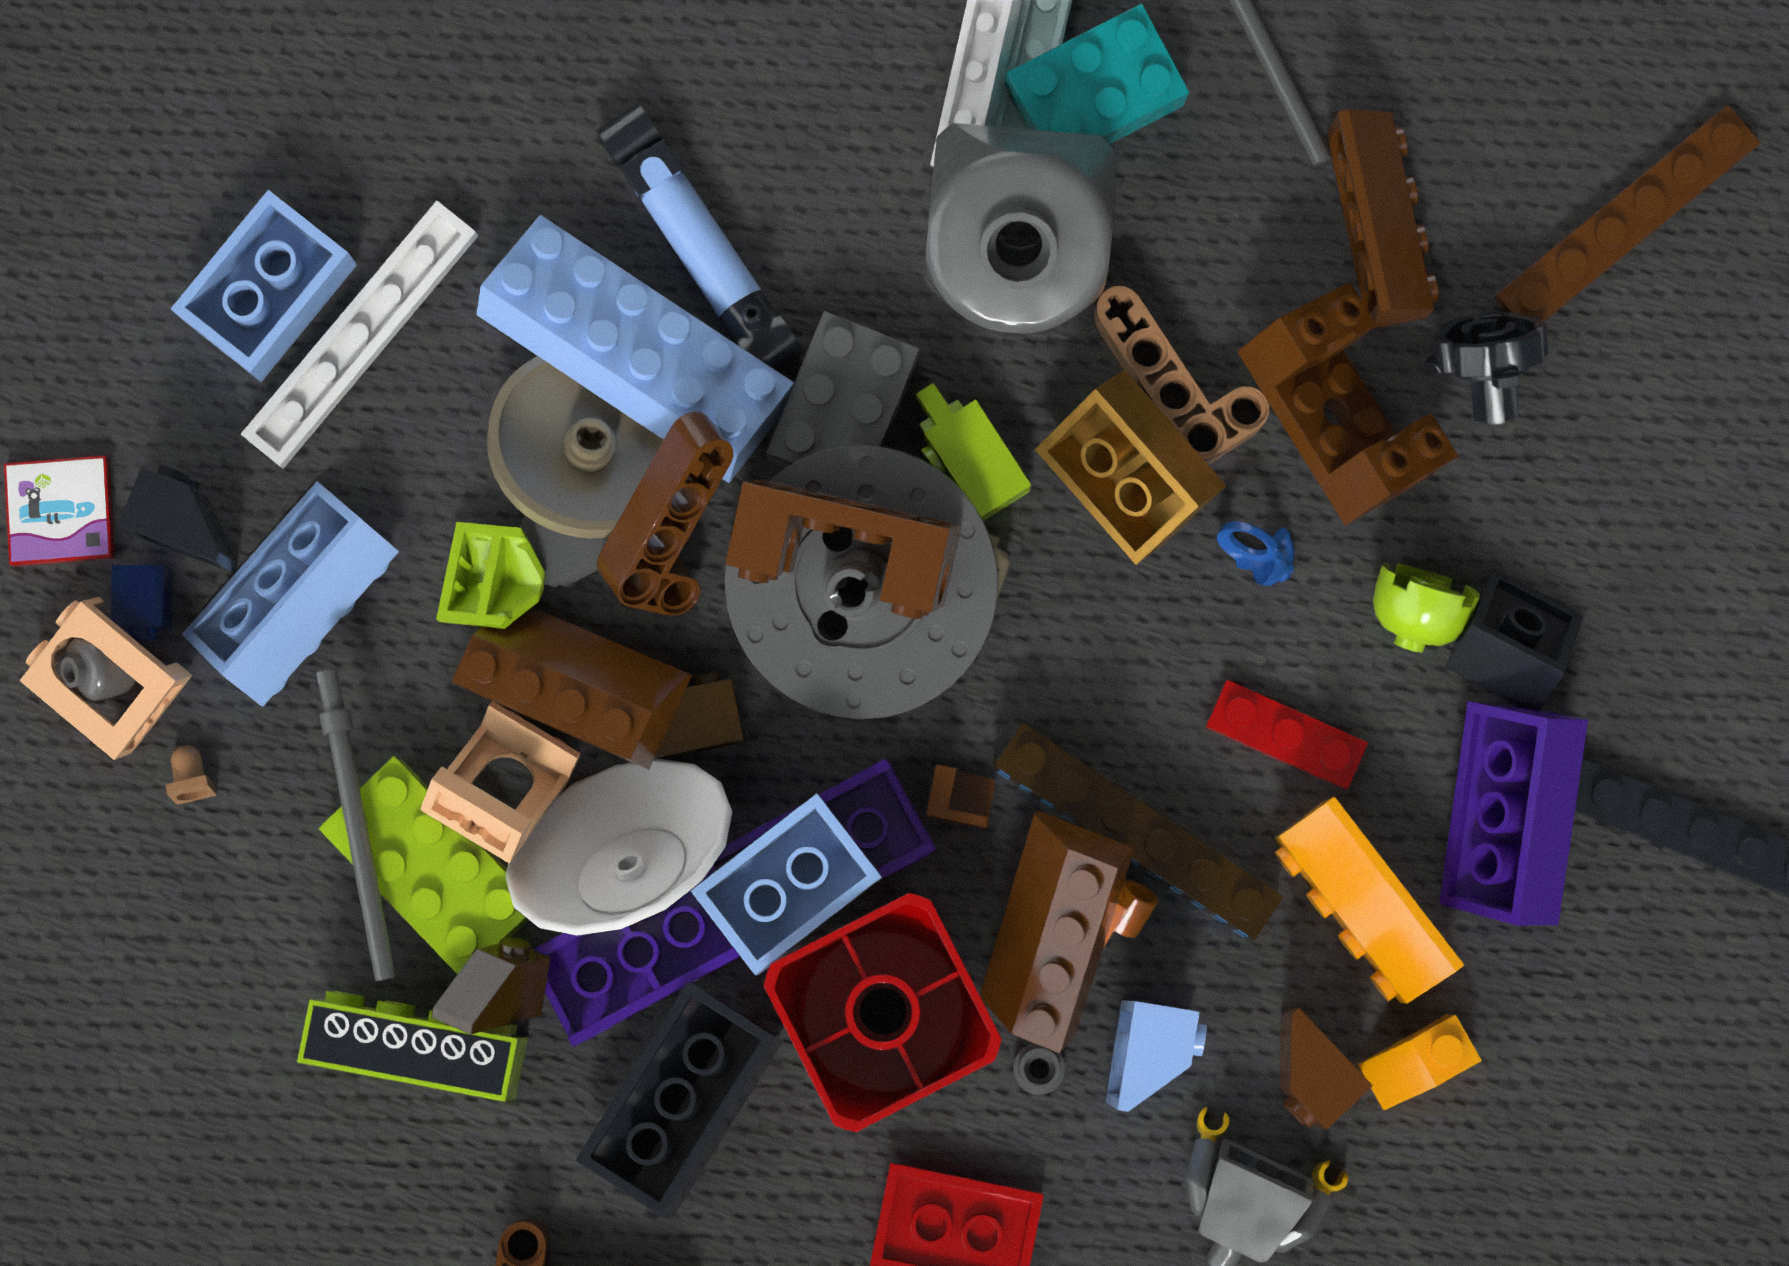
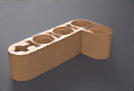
M1114 286L1100 295L1094 312V322L1097 330L1122 368L1187 441L1188 433L1195 429H1205L1212 434L1215 447L1208 452L1197 451L1207 464L1216 461L1255 436L1261 430L1269 415V403L1260 390L1242 386L1234 389L1210 405L1140 297L1132 289L1125 286ZM1112 303L1118 309L1124 306L1129 309L1125 320L1133 334L1125 343L1121 339L1125 337L1127 328L1121 319L1116 317L1109 320L1107 318L1111 307L1110 304ZM1138 326H1142L1143 329L1134 332ZM1141 344L1150 345L1158 352L1159 362L1151 367H1143L1134 360L1132 350ZM1169 386L1180 388L1186 395L1187 404L1180 409H1170L1162 403L1160 392ZM1237 402L1251 404L1257 412V421L1250 425L1238 423L1231 414V406Z

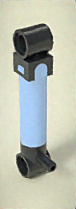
M637 103L596 129L595 132L618 169L623 173L624 178L642 205L647 208L734 339L735 344L776 371L804 354L792 331L780 314L775 311L685 176L682 166L664 139L661 138L643 108Z

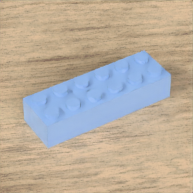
M542 215L535 220L481 284L477 316L663 440L674 422L682 415L690 412H702L707 415L733 448L734 457L722 478L730 483L781 417L794 382Z

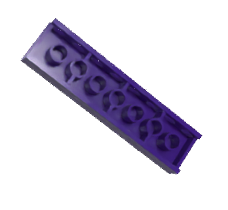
M886 759L819 794L822 801L880 874L882 880L937 851L890 762ZM801 805L727 844L701 882ZM691 890L666 910L625 928L584 935L562 933L533 949L551 957L545 994L565 1029L572 1047L580 1045L683 989L688 981L694 983L741 957Z

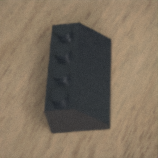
M688 981L575 1161L659 1216L673 1218L784 1040Z

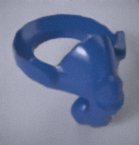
M1240 521L1227 522L1220 527L1217 535L1220 547L1236 560L1237 568L1252 570L1257 584L1272 586L1277 582L1282 583L1289 579L1291 574L1294 573V542L1286 528L1279 529L1272 537L1263 529ZM1242 531L1254 535L1263 541L1267 549L1257 550L1240 543L1233 536L1232 532Z

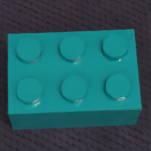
M1142 4L1006 72L1004 82L1009 92L1008 95L1026 129L1100 135L1109 144L1183 107L1189 95L1183 79Z

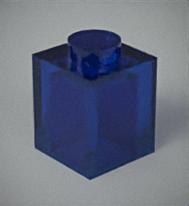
M112 565L110 620L136 641L157 640V632H172L173 570L164 565Z

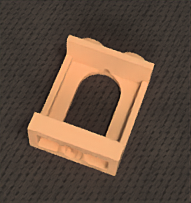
M100 597L80 601V603L76 600L68 605L58 617L56 624L60 629L50 642L47 640L42 641L30 653L26 660V664L30 668L20 679V682L113 760H116L133 752L192 677V674L177 662L165 666L99 610L104 603ZM76 638H83L92 643L144 687L116 725L73 689L67 687L56 673V664L64 655L69 643Z
M492 701L488 706L481 726L449 768L441 767L432 778L420 810L510 863L567 785L581 753L569 747L561 739L549 735L524 720L519 714L509 711ZM503 757L520 761L529 769L533 776L532 788L515 810L472 784L485 766L494 759Z

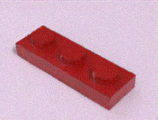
M1229 680L1225 681L1205 726L1209 730L1344 790H1348L1368 744L1364 740Z

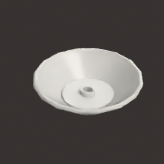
M654 758L649 770L632 762L617 764L573 783L559 794L508 864L505 878L513 907L539 928L572 935L622 929L666 910L703 880L726 846L733 812L722 783L696 764Z

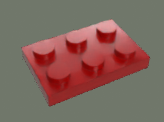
M890 1162L870 1266H1030L1044 1194Z

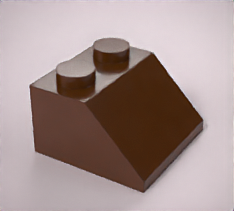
M1288 1007L1281 1014L1279 1088L1288 1096L1281 1104L1302 1126L1306 1125L1310 1128L1314 1124L1317 1127L1328 1130L1373 1085L1300 1008Z

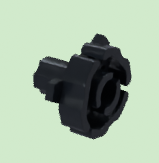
M1486 312L1480 314V320L1475 321L1474 317L1462 316L1444 323L1442 329L1434 334L1435 355L1427 358L1425 369L1426 372L1431 373L1454 372L1457 377L1470 380L1474 421L1484 422L1487 425L1506 423L1508 420L1519 417L1516 387L1520 386L1519 374L1543 362L1542 357L1549 354L1546 323L1541 318L1523 316L1515 312Z

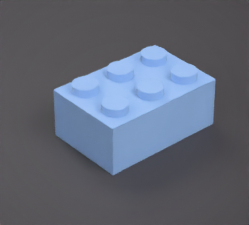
M268 190L171 307V310L262 382L357 264L346 250Z
M815 794L692 889L691 892L755 975H759L771 963L780 959L882 880V877L819 795Z

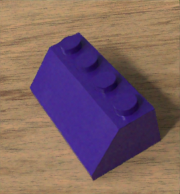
M1475 701L1467 702L1439 904L1517 926L1559 925L1588 725L1587 719L1536 709Z

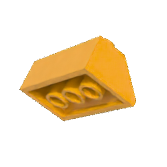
M1335 797L1321 802L1274 838L1280 846L1274 854L1281 865L1292 877L1300 872L1312 888L1306 893L1311 904L1323 918L1328 917L1330 914L1333 915L1344 930L1338 934V938L1356 960L1364 956L1376 971L1370 976V979L1387 1001L1396 997L1399 1003L1407 1004L1464 966L1463 962Z

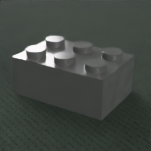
M824 311L767 449L768 461L786 468L802 458L831 448L851 445L884 447L918 363L919 348Z

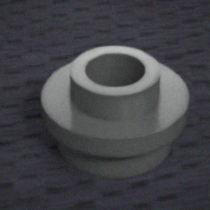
M1031 1043L1018 1052L1013 1064V1073L1017 1083L1025 1091L1042 1095L1052 1092L1061 1084L1065 1075V1063L1060 1053ZM1036 1058L1046 1060L1049 1065L1048 1074L1040 1079L1034 1078L1029 1072V1065Z

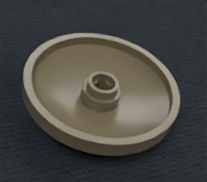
M539 356L519 367L502 386L491 410L487 433V451L491 469L501 490L512 504L528 518L545 528L564 535L589 539L609 538L663 442L662 438Z

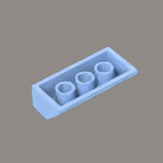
M316 481L182 635L221 675L263 707L273 695L282 690L289 676L303 660L318 649L322 639L339 619L346 616L352 610L356 600L368 586L387 570L390 561L399 551Z
M1121 1000L1105 1103L1117 1110L1129 1112L1191 1067L1193 1055L1202 1056L1206 1039L1207 1024L1198 1023L1199 1012Z

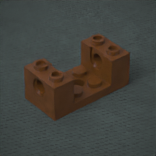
M1350 282L1279 317L1237 351L1345 526L1415 487L1459 457L1432 412L1395 434L1347 357L1344 350L1377 326ZM1323 406L1330 408L1336 414L1339 425H1334L1328 421L1324 414Z
M764 479L744 481L742 483L725 565L739 568L737 577L760 583L778 580V576L782 575V572L790 573L794 571L803 527L833 533L834 530L841 531L843 526L855 529L854 539L884 545L885 542L892 543L879 600L892 603V613L922 619L923 615L929 616V612L932 613L945 605L962 525Z

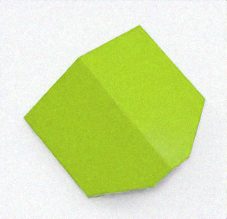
M456 522L436 620L442 623L505 629L539 602L544 589L545 571L522 528Z

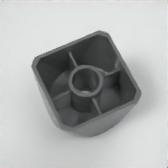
M953 123L944 129L936 138L925 257L926 284L944 303L961 316L976 325L998 332L1026 334L1049 330L1069 321L1100 298L1104 291L1109 268L1115 184V151L1100 135ZM1022 221L1035 227L1041 237L1031 245L1014 247L1001 241L997 234L1003 226L1011 222Z

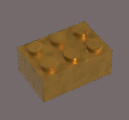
M1125 370L1097 387L1035 449L1135 565L1164 545L1227 486Z

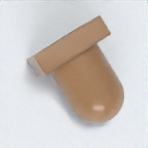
M182 745L176 748L171 755L174 782L165 784L167 795L177 805L216 796L215 784L204 773L200 752L191 745Z

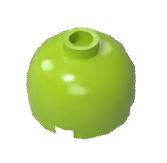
M1384 562L1375 585L1373 604L1375 615L1381 625L1396 635L1394 644L1410 651L1423 653L1425 645L1443 646L1455 641L1465 632L1474 615L1480 593L1465 585L1463 594L1450 589L1452 579L1400 563H1397L1394 572L1389 563Z

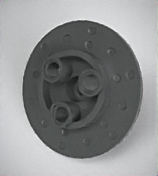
M870 445L836 447L814 453L791 464L769 481L960 524L962 528L945 605L932 613L929 612V616L923 615L922 619L894 614L891 612L892 603L879 601L892 543L885 542L884 545H879L853 538L849 547L837 548L828 540L826 532L803 527L794 571L790 573L782 572V575L778 576V580L760 583L737 577L739 568L726 565L725 594L731 623L740 645L756 669L774 687L801 705L818 712L852 719L888 717L907 712L934 699L952 686L968 669L982 648L992 625L998 595V570L991 537L982 517L964 491L939 469L920 458L898 450ZM850 528L854 536L855 529ZM849 576L856 577L859 580L864 578L868 582V587L865 589V599L855 600L846 594L844 587L850 582ZM834 610V612L845 617L848 624L846 634L842 636L828 634L822 625L824 612Z

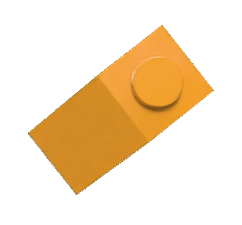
M1446 1014L1357 1065L1364 1077L1373 1085L1371 1090L1381 1108L1386 1110L1444 1083L1482 1060L1457 1016Z

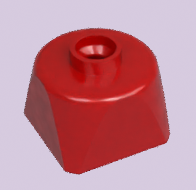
M908 893L771 963L766 974L764 988L833 1124L848 1131L858 1132L994 1062L1000 1048L1002 1039L931 900L919 895ZM879 988L895 991L904 1000L906 1006V1017L902 1026L895 1032L886 1035L875 1034L868 1030L860 1016L861 1003L865 996L872 990Z

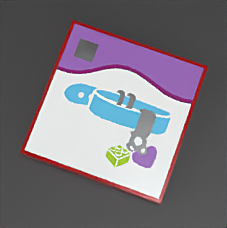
M107 456L4 464L9 565L14 567L115 559L110 460Z

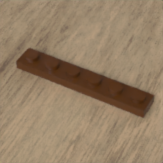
M1727 105L1507 285L1494 298L1506 312L1538 317L1546 321L1760 144V141Z

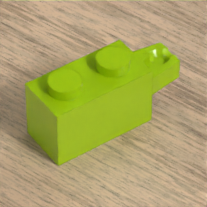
M934 383L916 394V400L928 417V419L919 424L924 432V441L927 444L921 450L923 457L927 463L936 467L942 473L945 472L964 491L976 507L983 521L1030 492V482L976 400L965 407L962 406L959 400L948 405Z

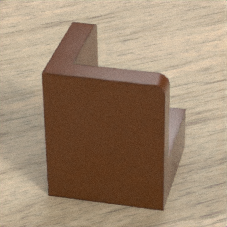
M936 764L926 818L986 830L995 780L993 778L956 771L957 768Z

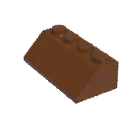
M1353 109L1338 111L1326 136L1332 157L1331 160L1360 297L1377 324L1373 329L1426 319L1434 310L1433 304L1439 301V292L1434 274H1426L1422 254L1428 253V240L1424 225H1416L1412 205H1417L1418 195L1413 175L1405 176L1402 157L1407 156V142L1403 127H1395L1392 112Z
M531 607L505 629L481 626L472 635L451 682L471 693L494 701L503 707L649 770L692 675Z
M1036 811L1031 823L979 996L1012 1035L1061 1053L1078 1030L1135 848L1040 811Z

